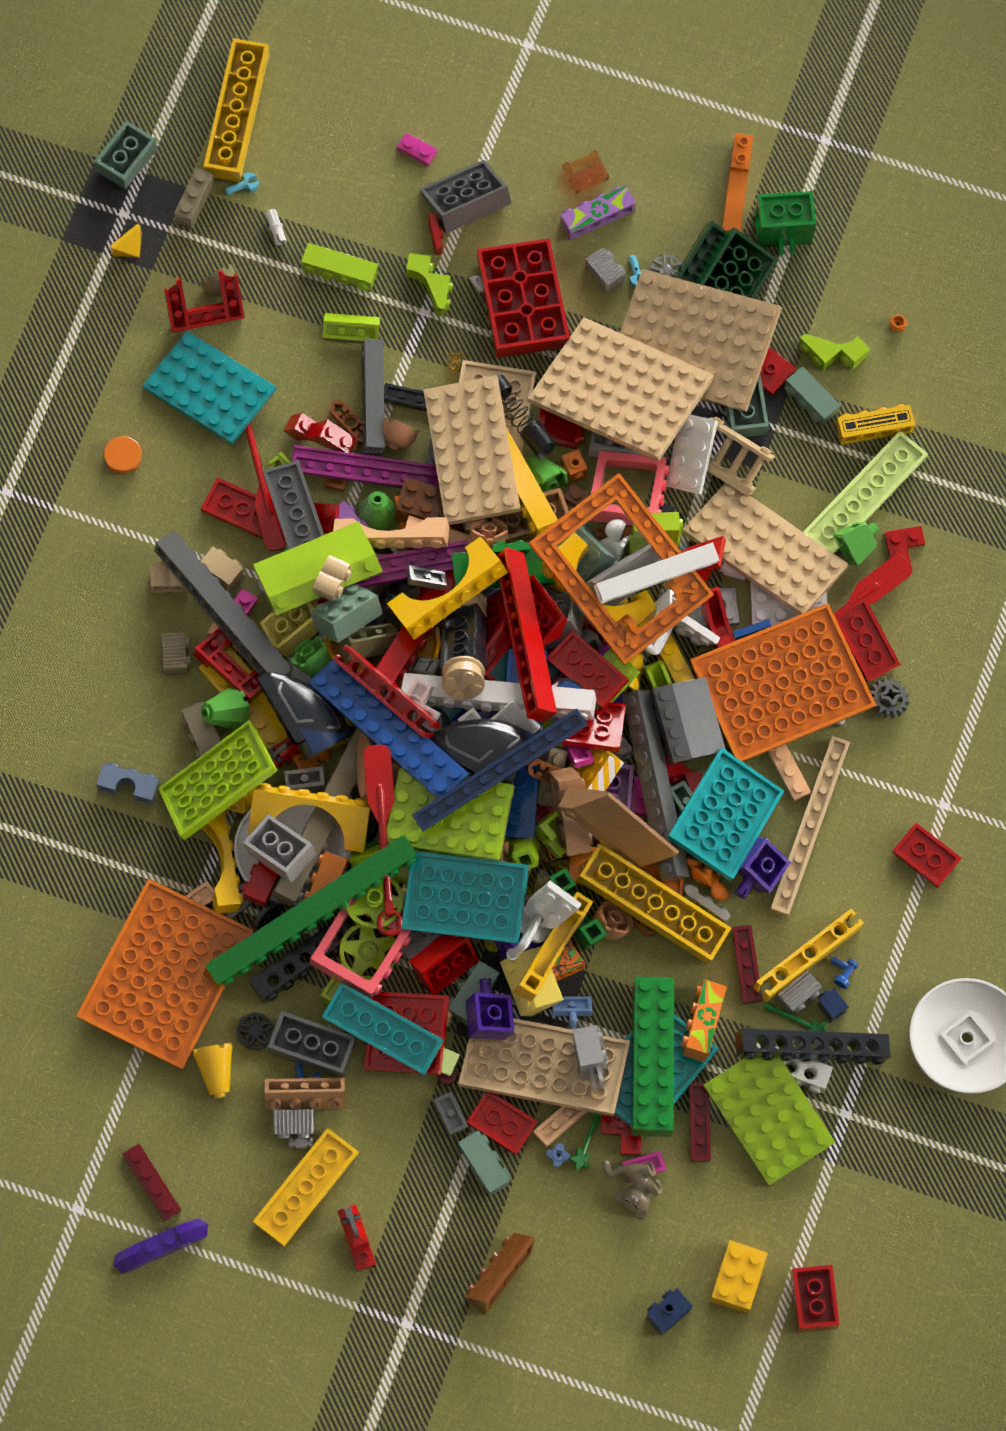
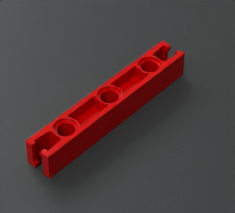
M344 645L342 650L351 655L353 659L347 664L346 660L338 654L333 660L420 736L430 739L434 733L431 731L430 733L426 732L422 728V724L426 720L430 722L428 725L430 728H439L442 724L354 648ZM362 664V670L358 673L357 668ZM389 688L390 693L388 696H385V690ZM414 712H417V718L413 721L412 715Z

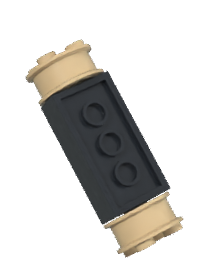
M481 593L442 619L440 668L443 675L442 688L447 695L455 700L475 698L481 694L485 686L487 601Z

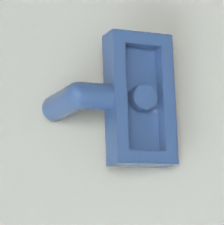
M591 996L563 997V1001L552 1006L553 1016H569V1029L571 1030L577 1029V1016H592Z

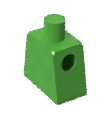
M856 522L832 534L849 565L861 564L877 547L874 535L879 532V528L875 523L867 525L866 523Z

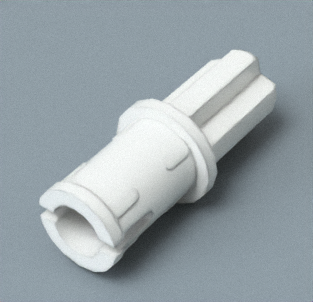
M269 209L266 212L270 225L269 231L272 232L276 245H282L281 241L285 244L287 240L282 230L283 224L280 223L276 210Z

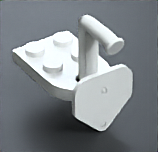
M670 589L653 604L657 607L656 615L669 606L672 601H675L672 596L674 592ZM686 616L644 650L652 655L659 654L673 628L676 629L675 632L679 635L689 637L690 642L697 646L717 644L720 637Z
M552 881L547 882L529 898L524 907L521 924L523 936L518 945L507 951V958L515 960L518 955L527 949L531 941L535 943L543 942L549 932V928L558 927L579 909L581 903Z

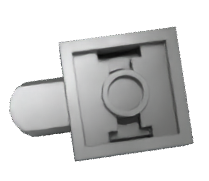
M596 1025L573 1029V1043L581 1081L590 1079L592 1091L597 1090L595 1078H598L600 1089H604V1069H608L606 1051L603 1048L602 1032L597 1031Z

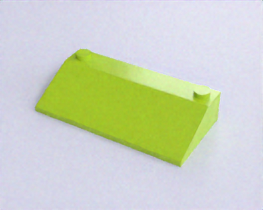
M359 521L253 564L275 618L322 597L313 593L312 587L329 555L350 564L352 575L349 581H345L342 585L344 588L361 580L365 581L383 572Z

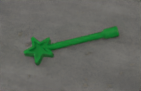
M766 1002L763 1008L810 1028L808 1031L828 1032L825 1029L827 1021L819 1024L813 1019V1024L776 1008L775 1005Z
M594 1113V1118L582 1149L577 1148L575 1156L569 1157V1160L575 1163V1171H578L581 1166L586 1169L590 1167L586 1161L590 1153H585L597 1121L602 1114Z

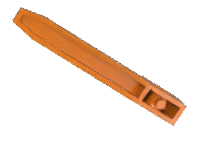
M735 133L722 228L726 231L732 228L741 231L753 143L752 135Z

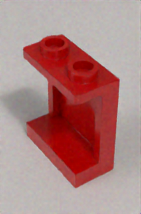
M540 408L538 421L554 439L556 445L578 450V445L583 444L585 433H582L583 427Z

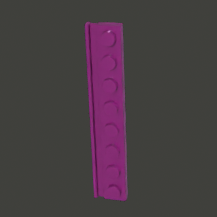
M294 445L292 462L299 460L304 475L401 489L406 477L439 486L436 465L298 445Z
M468 540L448 543V547H425L376 556L383 572L368 580H361L356 584L365 588L408 580L406 572L408 566L438 570L445 573L453 572L451 555L452 553L467 552L465 547L468 546Z

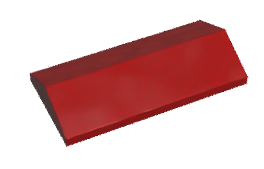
M532 574L530 576V584L543 646L561 637L567 617L536 576Z

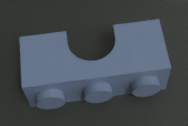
M103 763L96 783L97 791L116 796L121 785L131 784L135 787L134 801L153 806L160 786L159 779L155 775L150 773L144 775L132 768H127L126 770L114 763Z

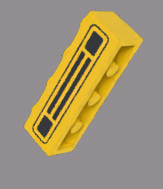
M903 404L889 409L883 407L871 412L861 411L854 415L843 414L836 421L840 445L895 436L899 431L904 434L913 433L915 427L911 406H904Z

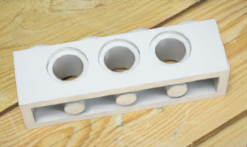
M799 1059L783 1061L785 1065H792L795 1068V1072H792L791 1075L799 1087H807L810 1092L816 1094L824 1093L833 1067L815 1060L800 1062ZM811 1072L814 1078L807 1079L804 1073Z

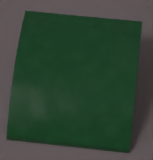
M710 221L704 226L674 278L754 299L778 259L738 229L732 228L726 231L714 221Z

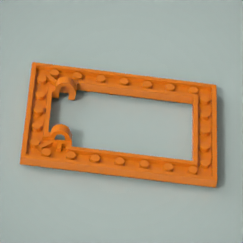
M618 473L531 540L529 545L621 663L625 665L714 594L696 571L673 578L664 586L674 592L672 596L675 601L639 629L634 619L628 614L616 622L605 607L599 603L598 598L557 545L614 501L661 560L681 554L678 547L621 474Z

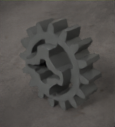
M884 678L882 682L877 680L875 685L873 684L870 693L876 703L872 710L877 709L878 716L883 713L884 718L890 715L894 719L896 714L900 717L908 708L907 705L910 703V700L907 698L910 694L904 692L907 687H901V681L894 683V678L890 681Z

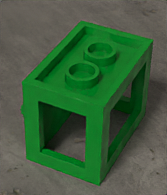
M813 191L758 194L754 209L757 244L761 247L777 246L779 256L784 254V245H789L790 255H795L794 245L812 244L816 228Z

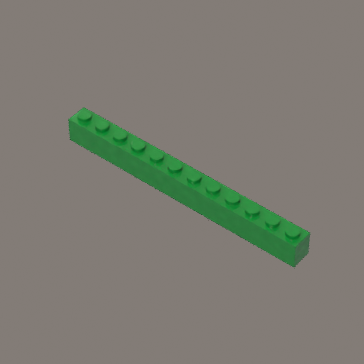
M401 836L205 965L217 985L228 986L235 981L233 978L240 974L242 976L251 970L250 967L255 963L259 965L268 959L266 956L272 952L276 954L283 950V945L287 942L293 943L300 938V934L304 931L308 933L317 927L316 923L321 920L324 922L334 916L333 912L336 910H344L350 906L349 902L353 899L359 900L367 894L365 891L371 887L376 889L383 884L382 880L388 876L393 878L399 874L400 868L404 866L407 868L416 862L415 859L419 857L407 837Z

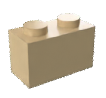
M212 547L201 560V563L206 564L212 576L217 577L221 586L228 591H231L244 575L242 564L236 559L231 560L228 558L227 554L221 549L217 550Z

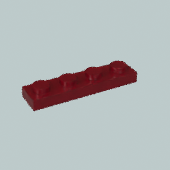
M752 925L732 927L742 1004L762 1002V992L758 993L753 988L756 981L759 980Z
M691 1083L689 1085L690 1162H711L710 1096L703 1086L706 1083Z
M140 1144L135 1145L122 1154L164 1222L182 1211Z

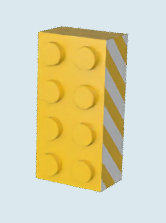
M589 749L594 758L593 764L575 768L573 763H570L568 767H572L579 773L581 778H584L585 789L606 791L624 764L612 752Z

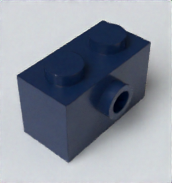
M678 1288L674 1291L668 1290L662 1296L664 1300L659 1304L653 1303L647 1309L648 1313L645 1318L661 1336L693 1308L692 1304Z

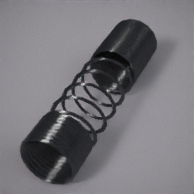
M497 375L501 399L503 400L502 404L506 405L517 397V392L511 393L513 387L504 375ZM516 394L513 399L504 403L511 395ZM519 399L507 411H504L506 418L511 420L512 426L517 427V432L536 457L543 458L554 450L556 442L540 421H533L526 425L521 432L518 431L520 426L527 424L534 417V414H528L518 425L513 424L514 419L523 416L528 411V406H525L518 410L513 418H508L507 413L516 410L523 403V400ZM521 401L516 408L510 410L515 403ZM527 408L524 413L515 417L521 410ZM532 415L527 422L521 424L525 418Z

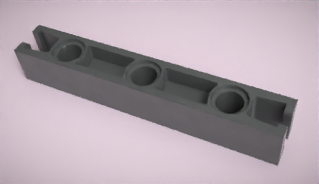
M365 338L364 344L361 347L363 455L382 456V450L385 449V435L382 430L384 422L383 340Z

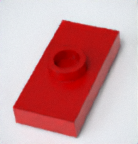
M430 214L428 216V225L434 253L442 255L443 246L441 239H444L443 230L438 227L436 214Z

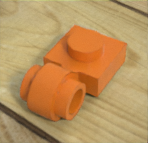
M326 749L307 761H304L299 754L292 760L298 769L319 767L316 760L321 761V763L326 762L331 758V752L329 749Z

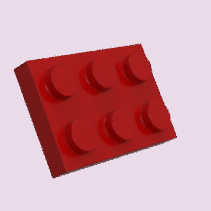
M917 822L892 851L895 856L936 888L942 884L962 859Z
M486 1092L466 1123L517 1156L538 1124V1121L496 1094Z

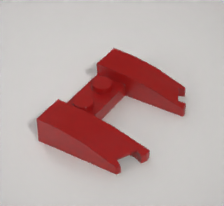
M217 270L222 302L190 309L186 308L181 278L175 280L176 284L171 288L167 289L165 287L164 293L172 333L245 318L237 274L229 276L225 275L224 271Z
M506 615L503 616L494 628L495 632L486 642L484 680L498 681L489 673L512 644Z
M218 628L195 647L193 656L206 668L210 666L233 688L244 692L246 697H243V699L250 704L263 692L256 680L260 675L256 670L248 674L225 653L233 643Z

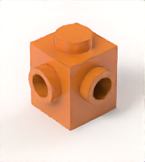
M579 449L561 456V468L568 474L569 482L574 480L580 481L587 476L588 468Z

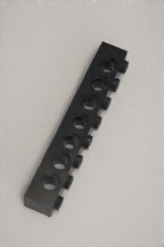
M364 915L356 916L364 922H372L371 918H366ZM348 916L338 934L344 936L346 931L350 929L348 925L355 923L350 916ZM333 922L249 980L250 986L263 1004L267 1001L275 1000L279 992L289 990L294 986L296 980L299 978L302 980L310 974V971L315 967L310 965V962H301L300 959L303 956L312 957ZM360 928L353 931L346 941L358 940ZM333 940L325 953L326 957H335L339 954L341 940ZM292 967L295 969V972L293 974H286L284 970ZM271 979L279 981L275 986L270 985L268 982Z
M741 1028L735 1033L736 1056L744 1057L745 1060L762 1058V1060L769 1061L778 1058L781 1061L799 1059L800 1062L818 1060L819 1063H825L831 1060L836 1061V1063L854 1061L855 1064L872 1062L874 1065H880L891 1057L889 1034ZM755 1042H757L761 1048H758ZM774 1043L778 1045L779 1049L774 1046Z

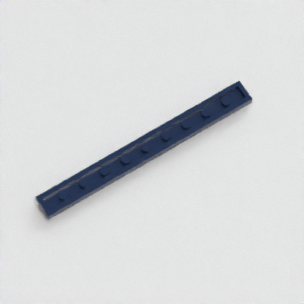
M576 708L412 814V817L422 832L426 831L587 727V722Z

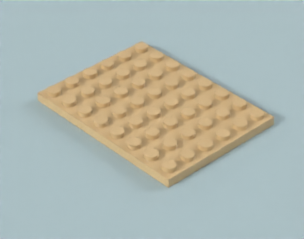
M642 269L620 333L713 374L714 380L701 400L747 412L782 307Z
M583 318L528 397V403L659 461L714 380V375L587 318Z

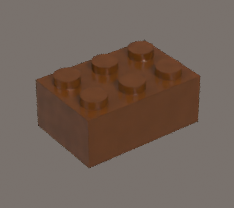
M405 477L394 520L406 523L409 516L422 520L444 517L440 487Z

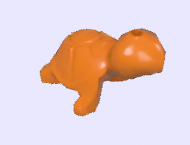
M687 857V864L694 880L709 886L710 895L714 900L725 901L728 899L729 893L726 886L719 881L721 875L697 858Z

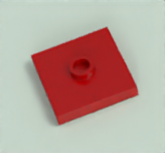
M770 347L759 375H761L763 389L773 396L796 371V368Z

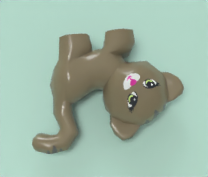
M604 1161L603 1171L607 1177L615 1179L625 1174L634 1184L617 1193L616 1200L622 1203L628 1211L635 1213L639 1219L643 1220L646 1218L650 1204L649 1193L653 1196L662 1193L659 1180L652 1181L650 1177L656 1174L653 1163H629L613 1171L610 1168V1162Z

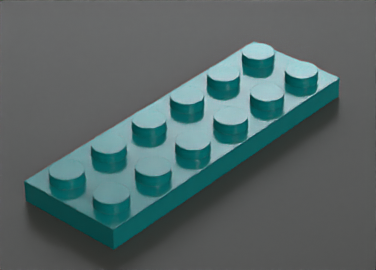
M342 982L322 1015V1018L423 1075L428 1071L444 1042L443 1039Z

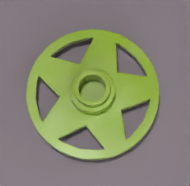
M390 878L391 884L398 894V897L392 895L393 909L398 908L397 912L401 913L403 907L402 890L393 878ZM383 884L376 889L371 887L365 891L367 894L357 900L351 907L345 908L350 918L358 925L369 929H378L376 924L377 917L384 911ZM368 914L373 924L364 922L356 916ZM384 914L381 918L384 924L382 928L393 923L398 917L393 915L385 921Z
M356 924L348 929L341 939L339 946L341 963L349 967L345 960L344 952L354 956L352 969L357 971L359 976L369 981L374 976H362V974L369 966L378 970L385 959L383 954L393 946L396 940L394 936L376 938L373 929ZM360 928L359 940L346 941L353 931Z

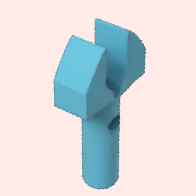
M245 173L243 174L242 182L225 188V192L229 195L244 188L249 189L250 193L254 192L259 186V180L249 183L250 180L256 179V174Z
M632 255L629 257V261L634 274L629 278L631 286L636 288L637 278L641 272L636 256Z

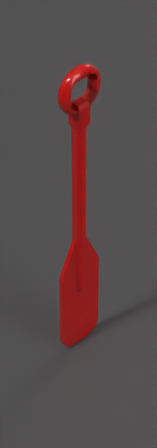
M250 422L245 428V433L259 483L255 509L267 550H283L286 547V542L262 473L263 468Z
M895 555L862 579L856 585L848 602L835 613L863 598H866L869 605L876 603L911 576L912 566L903 556Z
M371 745L364 750L363 754L367 803L379 824L381 850L388 845L386 823L394 803L391 752L387 746ZM388 876L383 880L384 911L378 915L376 924L378 930L385 936H395L402 930L403 918L399 912L393 909L391 879ZM384 914L386 916L394 914L398 917L396 925L399 927L396 931L394 929H388L387 932L383 930L382 926L384 924L381 918Z

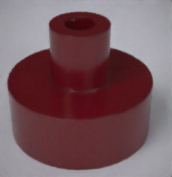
M454 1068L451 1076L441 1073V1075H437V1079L442 1085H452L457 1079V1071Z

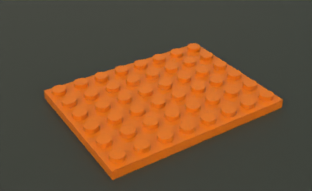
M829 603L697 656L689 661L697 679L706 677L719 727L732 755L742 762L876 706Z
M148 878L76 1018L183 1070L225 988L224 985H217L205 965L252 935L254 931L220 913L215 914L214 910Z

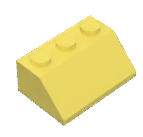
M316 601L296 607L293 611L276 618L272 612L260 622L270 643L278 648L280 654L289 657L301 642L312 638L318 633L315 630L310 611L319 605Z
M541 946L523 951L515 960L507 958L500 962L520 1016H534L564 1000L552 969L538 994L531 1002L514 992Z

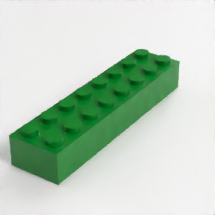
M635 976L632 1003L631 1136L671 1137L673 1133L674 978Z

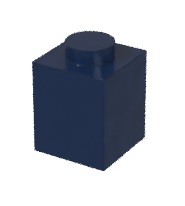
M835 988L831 991L826 990L819 995L820 999L817 1005L830 1023L847 1012L849 1007Z

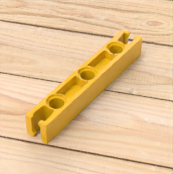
M850 909L756 981L753 988L759 993L761 986L769 982L773 989L771 991L768 989L764 991L763 1000L767 1002L806 969L809 970L858 932L864 922L860 919L853 927L848 928L844 922L851 920L856 915ZM834 930L840 931L842 935H836ZM805 952L811 953L813 958L806 957ZM775 975H781L784 980H778Z

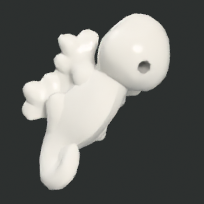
M613 519L606 525L605 534L608 537L600 541L617 558L612 565L621 560L630 537L626 536L620 540L626 525L621 519Z

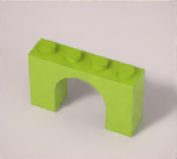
M679 512L651 513L679 549L683 530V519H679ZM633 523V535H629L630 539L628 542L629 555L647 544V541Z
M536 834L535 839L533 837L506 839V842L509 844L507 861L514 860L517 864L529 865V869L538 866L541 846Z

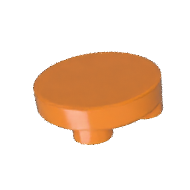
M120 436L108 442L104 449V460L113 473H129L139 468L142 452L139 444L134 439Z

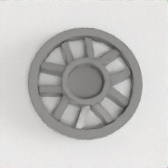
M663 254L653 260L650 271L674 277L677 272L674 268L680 266L682 262L672 254ZM666 258H670L669 263H666ZM654 264L660 266L661 268L659 269L654 267Z

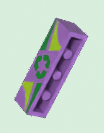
M626 185L616 187L605 195H598L590 202L585 201L574 209L565 210L561 214L560 224L568 238L572 240L634 212L636 202Z

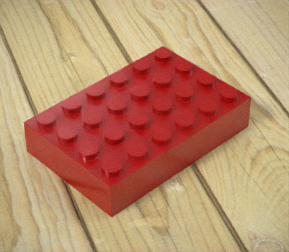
M550 238L477 249V264L496 358L563 348L568 339H570Z

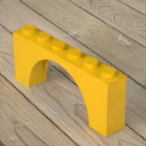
M574 532L558 548L577 571L581 559L588 551V544ZM542 561V573L548 579L551 578L555 581L556 586L561 591H565ZM643 595L626 605L609 606L602 604L616 622L628 614L634 619L638 629L656 615L657 609Z
M481 536L465 547L469 555V566L461 582L450 592L441 597L425 601L411 599L402 592L387 603L414 640L508 573L500 559Z
M261 783L254 788L248 834H251L268 814L276 818L282 811L292 806L302 804L314 805L326 810L337 820L344 835V850L364 853L371 813L367 800H361V798L351 800L343 795L332 797L324 792L314 794L309 793L310 791L305 789L295 791L290 790L287 786L276 788L271 787L268 783Z

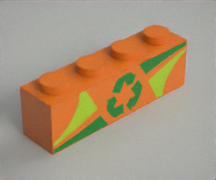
M705 979L701 986H697L694 995L697 997V1001L693 1002L690 1010L693 1016L692 1019H688L685 1029L688 1031V1035L683 1037L681 1047L684 1048L683 1056L702 1062L706 1061L727 986Z

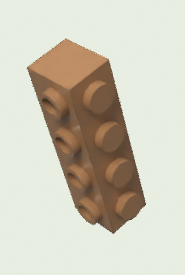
M345 1078L265 1079V1110L345 1109Z

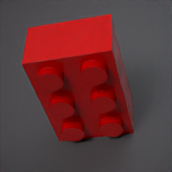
M443 934L409 960L420 984L432 995H437L479 961L469 938Z
M833 1265L792 1268L790 1277L797 1333L837 1329L840 1322Z

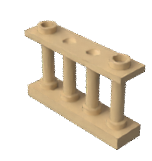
M709 418L718 421L716 432L719 430L727 435L715 458L709 459L707 471L746 496H751L756 490V487L752 486V481L765 460L770 462L775 456L771 454L772 452L768 448L759 447L724 425V421L720 418ZM733 440L743 445L732 466L725 469L721 466V461ZM751 450L759 456L747 477L741 479L737 476L736 472L748 451Z

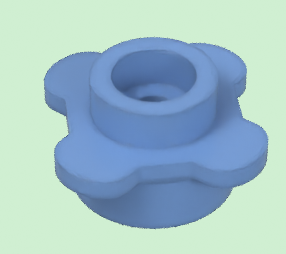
M558 1143L554 1149L547 1151V1156L551 1158L555 1167H559L564 1161L569 1160L570 1153L565 1151L563 1144Z

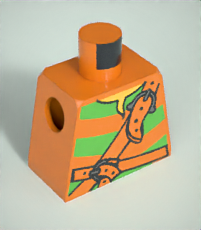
M570 941L567 942L552 967L556 981L585 969L584 960Z

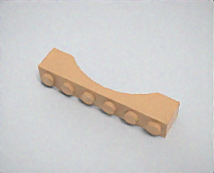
M446 517L426 518L414 526L394 531L376 530L361 524L372 548L402 549L414 547L419 549L422 547H448L450 527ZM335 519L333 531L357 521L355 519Z

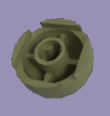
M231 264L228 265L229 269L227 270L224 267L219 269L224 271L225 275L234 276L236 274ZM215 271L206 277L207 282L203 283V281H200V285L206 294L217 298L221 297L218 272Z

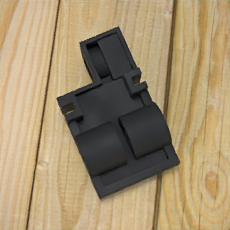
M408 580L396 582V585L391 589L383 591L378 598L383 614L364 627L378 625L384 620L390 623V620L396 617L387 603L402 592L407 597L414 599V597L421 593L419 588L414 585H408Z

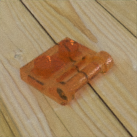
M596 150L571 163L566 162L562 164L563 170L577 194L609 180L610 177ZM593 161L594 165L573 173V169Z

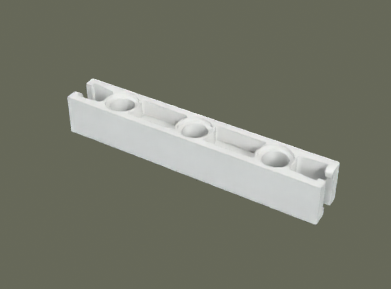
M712 542L596 583L593 587L599 603L603 604L716 564L719 561V557Z

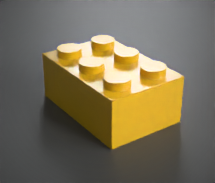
M729 1240L710 1302L748 1314L768 1253Z

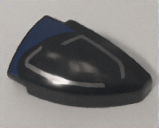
M267 672L256 678L292 744L302 741L296 748L304 761L353 735L341 713L310 684L298 678L276 672Z
M483 718L458 721L433 731L432 733L434 734L430 740L456 763L474 772H479L536 734L509 722ZM520 770L501 781V783L514 784Z

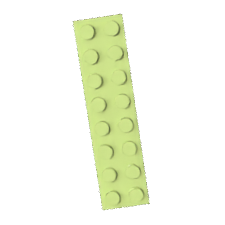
M899 431L803 533L836 554L840 548L832 534L853 523H865L927 458L928 453Z

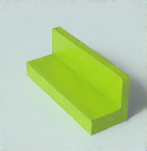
M325 313L322 338L364 341L365 338L378 339L380 317Z

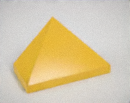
M135 225L110 246L111 254L114 257L140 258V225Z

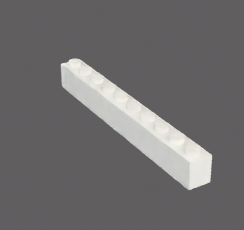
M404 673L401 690L408 694L416 678L435 687L425 704L429 707L437 705L446 708L458 707L465 710L474 708L490 712L500 711L515 699L525 710L520 683L484 680V689L477 697L467 700H455L444 692L442 688L443 676ZM552 686L557 710L554 716L562 718L577 708L585 720H593L596 705L594 690Z

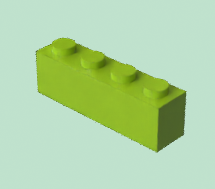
M308 243L301 260V270L308 274L320 275L327 280H337L344 285L356 286L360 290L371 291L378 274V264Z

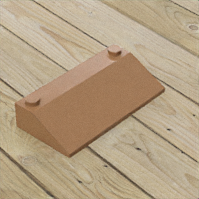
M568 786L558 806L564 811L565 816L574 819L608 849L634 866L644 867L675 856L679 852L610 792Z

